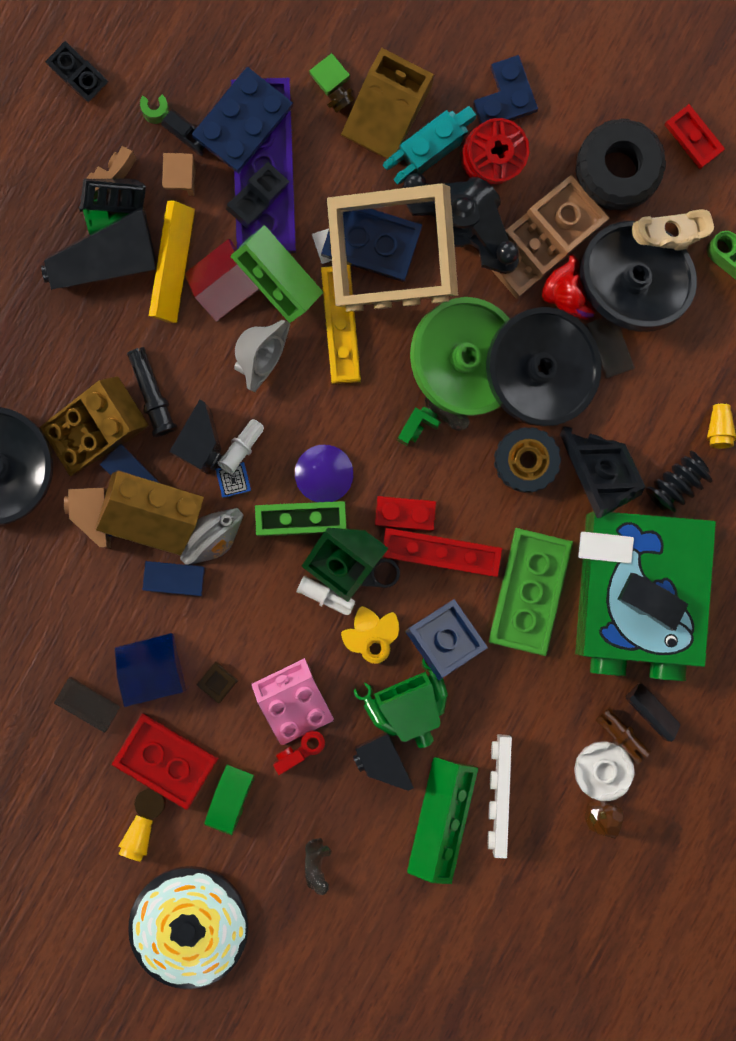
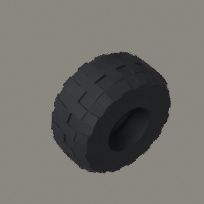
M622 118L606 121L604 124L593 129L583 141L576 160V177L584 191L598 205L608 210H628L643 204L658 189L666 169L665 150L653 130L651 131L640 122ZM617 152L626 154L633 160L636 174L629 178L614 176L605 164V156Z

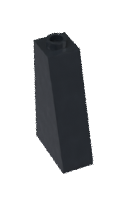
M138 208L49 255L44 260L45 265H41L44 282H49L52 290L155 270L157 261L145 208Z

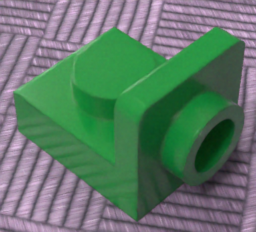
M415 407L396 441L405 446L408 445L410 440L415 443L424 427L419 425L421 421L437 430L441 423L436 419L438 415L426 407H422L421 410Z

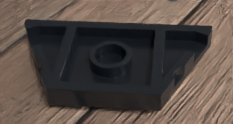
M565 426L562 428L560 433L561 439L597 518L609 514L642 495L646 486L626 444L614 440H606L601 436L591 433L588 438L572 434L571 427Z

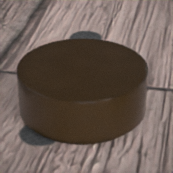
M147 788L137 795L134 805L136 812L141 817L153 819L163 812L166 802L164 796Z

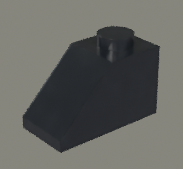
M388 733L378 735L355 747L357 754L353 756V759L360 772L365 770L368 777L407 791L414 788Z

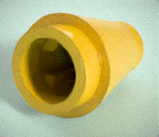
M729 404L713 405L707 440L710 441L711 448L727 449L734 446L736 432Z
M138 815L135 816L134 821L119 844V847H121L119 855L139 862L142 861L144 855L147 856L152 820Z

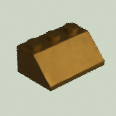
M116 471L111 475L95 531L181 556L196 526L204 497L122 471Z

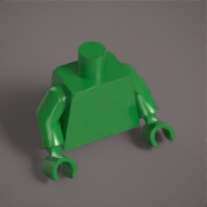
M424 658L421 663L425 672L375 693V699L372 698L373 688L367 683H364L368 688V694L365 697H361L358 690L354 689L355 697L365 702L364 708L375 727L388 733L390 736L398 735L402 742L414 738L419 748H425L433 743L434 739L430 731L441 725L439 717L445 711L448 692L444 679H437L431 668L426 665Z

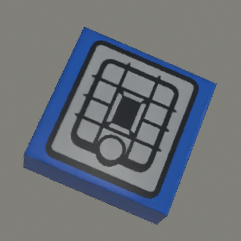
M244 462L239 464L233 474L224 471L222 468L215 469L222 498L252 491Z

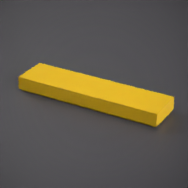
M167 201L149 311L150 317L168 323H177L195 212L194 208L177 201Z
M347 265L349 295H353L350 265ZM332 266L321 267L332 384L361 382L354 311L346 312V307L335 305Z

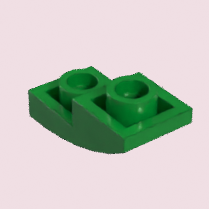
M226 765L204 823L205 826L231 836L233 835L244 810L243 804L255 779L253 774Z

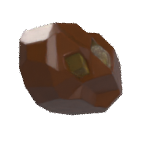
M595 800L588 804L584 818L591 831L616 839L623 823V809L608 802Z

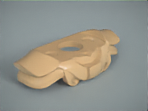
M704 209L689 211L686 214L651 218V216L642 217L632 226V234L638 244L673 248L674 250L686 249L689 245L700 241V239L710 236L714 230L712 216L709 211ZM665 224H675L679 230L678 236L672 237L668 235L665 231Z

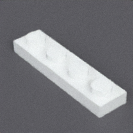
M497 734V741H492L491 759H496V771H491L490 789H495V801L489 802V819H494L493 831H488V849H493L492 853L495 858H507L512 737Z

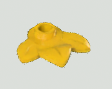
M361 606L355 616V629L342 631V640L350 651L362 653V656L368 662L374 664L381 663L389 656L390 644L398 636L399 622L394 612H391L379 619L373 611ZM371 644H380L381 652L379 654H372L370 652Z

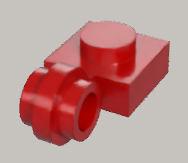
M308 731L302 737L301 747L293 750L289 746L276 754L278 760L273 763V767L278 775L302 762L306 757L319 754L325 746L323 735L318 731ZM310 738H316L319 745L312 748L308 745L307 741Z

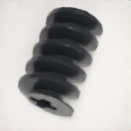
M692 450L689 453L690 457L684 456L681 458V465L674 464L672 466L673 473L669 471L663 473L664 481L656 479L654 481L655 488L650 486L645 488L651 500L663 511L668 509L675 513L677 511L674 506L675 501L685 505L686 503L682 495L686 494L693 498L695 496L692 491L693 486L699 490L704 489L700 481L702 478L709 483L713 481L710 470L705 462Z

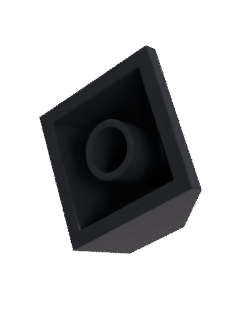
M199 399L169 452L208 474L210 469L214 471L217 468L218 461L222 458V455H220L221 445L211 409L204 401Z

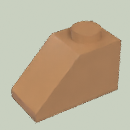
M68 489V496L64 497L65 514H69V519L99 547L111 548V537L108 534L95 531L107 489Z

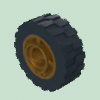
M534 427L519 428L505 435L497 445L498 448L494 454V467L497 469L498 477L503 480L506 486L511 487L515 491L535 492L547 487L549 483L554 481L555 475L559 473V464L561 463L559 446H556L553 437H549L547 432ZM525 451L530 452L534 456V464L531 468H525L520 463V457Z

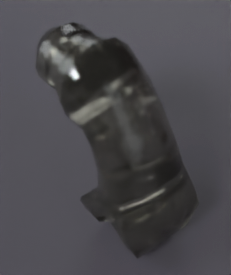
M427 397L425 398L426 407L435 412L452 429L461 431L468 428L470 421L467 416L446 412L434 405Z
M321 838L310 840L305 847V878L307 886L315 890L318 895H324L329 890V884L325 881L321 865L323 858L330 856L332 852L328 846L322 845L323 840Z

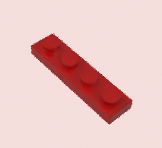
M391 528L385 529L383 544L389 549L383 558L498 577L502 548Z

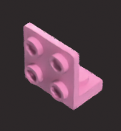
M305 658L252 684L257 703L280 745H285L303 736L308 731H314L334 720L314 681Z

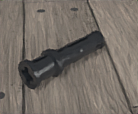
M140 347L139 349L136 348L129 351L127 356L145 401L143 411L145 414H148L154 429L152 435L153 437H160L174 432L178 427L176 423H173L168 411V400L162 398L147 358L146 350L144 347Z

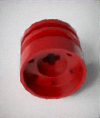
M504 118L489 119L471 130L463 140L460 150L461 165L466 175L481 178L491 186L499 185L519 175L526 166L530 154L529 140L524 130L514 121ZM495 146L497 148L501 147L503 153L499 156L491 152V149Z

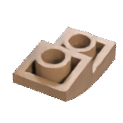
M122 146L118 153L115 152L111 156L108 163L109 171L98 166L95 172H91L86 179H124L137 159L133 151ZM95 187L94 199L98 197L99 188Z

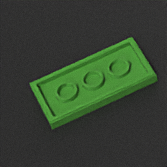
M515 528L490 631L489 643L543 656L547 655L573 541Z

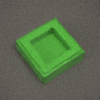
M332 53L309 71L311 77L327 96L350 79V74Z

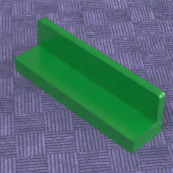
M437 757L433 758L408 864V874L430 883L452 884L478 767L454 763Z

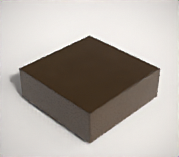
M215 662L197 683V686L219 704L239 680Z

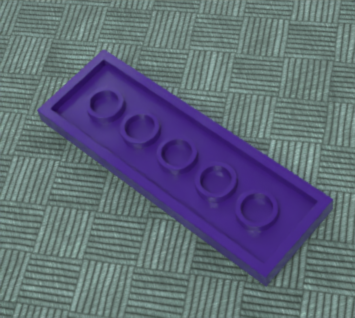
M264 78L267 83L291 101L290 78ZM290 110L239 174L234 171L235 196L247 186L248 180L267 162L290 181L278 198L248 229L236 219L237 249L251 235L265 225L289 253H296Z

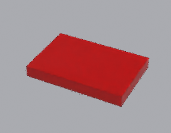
M142 713L111 765L188 811L219 758L145 713Z

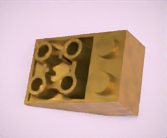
M381 47L366 76L341 136L388 159L400 149V144L403 143L432 88L434 74Z
M116 376L96 382L41 425L40 428L68 474L73 476L115 450L120 444L123 445L149 425L120 378Z

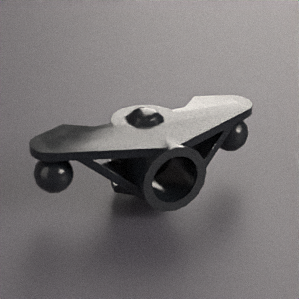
M416 172L406 176L402 188L433 184H427L425 177ZM470 177L467 182L443 183L450 186L454 246L464 247L471 244L477 248L480 254L481 267L503 274L512 273L516 270L519 263V249L515 243L508 239L497 209L501 205V200L495 189L488 182L478 177ZM435 201L406 204L413 216L432 215L436 218Z

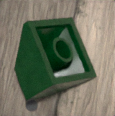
M327 528L301 567L349 602L389 548L365 530Z

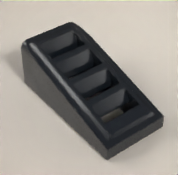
M84 179L80 208L84 210L131 213L138 208H143L146 186L136 179ZM95 187L99 188L97 201H94ZM107 188L109 189L108 201H106ZM119 189L121 190L120 201H118Z

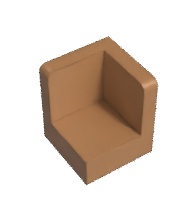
M163 153V188L186 190L189 196H195L196 161L193 154Z

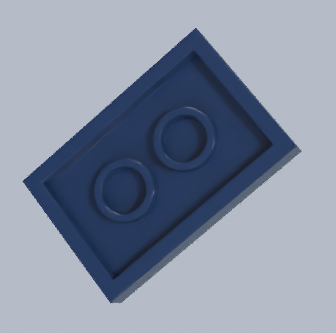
M246 67L195 129L192 137L239 174L292 109L293 102L249 67Z
M374 209L343 212L347 265L405 283L422 225ZM328 231L321 252V256L332 259L330 231Z

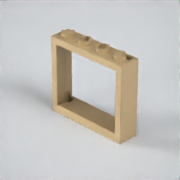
M441 183L327 198L336 306L346 307V312L363 311V305L374 304V309L392 308V302L402 301L403 306L421 305L420 299L431 298L432 303L449 302V296H458L450 186ZM435 201L441 286L349 295L343 212Z

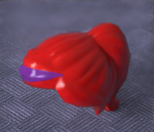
M571 254L568 256L569 261L555 269L546 279L542 289V297L544 301L556 304L560 310L576 318L588 320L590 317H594L596 309L587 300L579 279L580 262L576 256Z

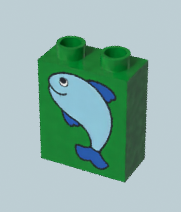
M594 511L586 514L585 532L634 538L631 563L584 558L582 561L575 654L591 657L590 673L626 676L627 660L650 662L649 678L686 681L687 665L705 667L716 521L610 512L601 518H597ZM630 573H636L689 604L676 631L667 630L647 615L638 614L618 600Z

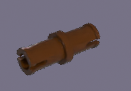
M611 708L606 709L604 714H601L596 721L614 738V744L616 746L620 745L635 760L636 764H639L643 761V757L646 758L651 753L650 749L633 734L634 729L631 726L627 727L611 711Z

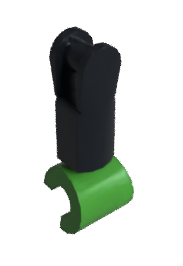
M163 94L158 98L160 106L157 110H151L148 99L142 95L140 107L146 121L152 124L161 123L165 129L202 157L205 147L197 140L194 143L188 140L197 127L175 110L168 111V104Z

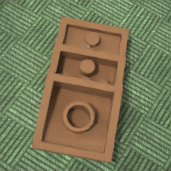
M570 175L505 230L509 241L515 243L519 249V263L516 270L508 274L492 272L513 296L518 299L610 218L589 197L576 179Z

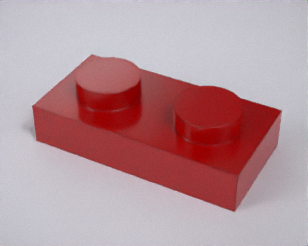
M690 104L664 124L700 170L725 150L724 146Z
M377 496L375 526L434 531L436 501Z

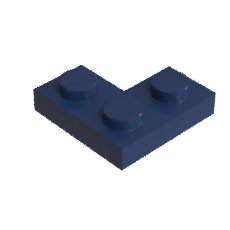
M519 55L491 64V71L499 92L473 101L479 123L482 124L494 118H504L513 121L536 113L538 107Z

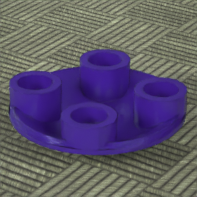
M317 445L308 449L301 455L295 468V480L299 490L305 497L314 502H334L342 498L350 489L354 476L352 463L348 456L339 448L331 445Z

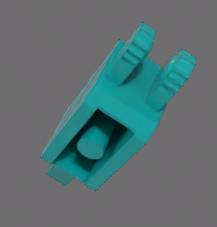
M470 106L458 114H455L453 111H444L400 144V149L384 161L383 167L389 170L394 168L403 159L408 166L397 173L393 179L397 184L404 182L406 176L410 173H424L463 142L464 136L469 132L466 127L476 119L475 112Z

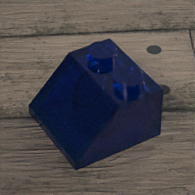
M173 633L115 647L117 679L124 707L178 694L187 690Z

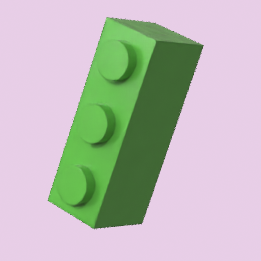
M265 225L251 235L230 256L289 323L304 314L324 293Z
M345 501L255 505L256 535L258 537L323 534L327 528L346 529Z

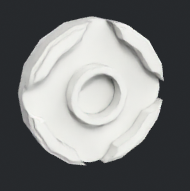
M607 741L594 742L585 747L577 757L574 767L575 779L581 790L591 798L600 801L616 800L628 791L635 775L633 761L629 754L619 745L616 746L614 743Z

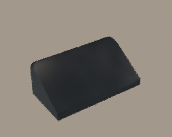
M638 683L625 696V699L664 740L672 742L679 731L680 723L642 683Z

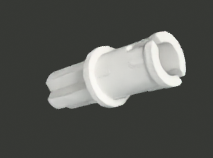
M255 419L250 420L238 438L231 440V446L218 461V465L224 471L233 474L243 458L252 453L251 447L263 432L264 426Z
M306 575L303 576L296 591L320 602L319 606L322 607L324 604L344 615H349L355 605L353 599L347 602L329 587L308 578Z

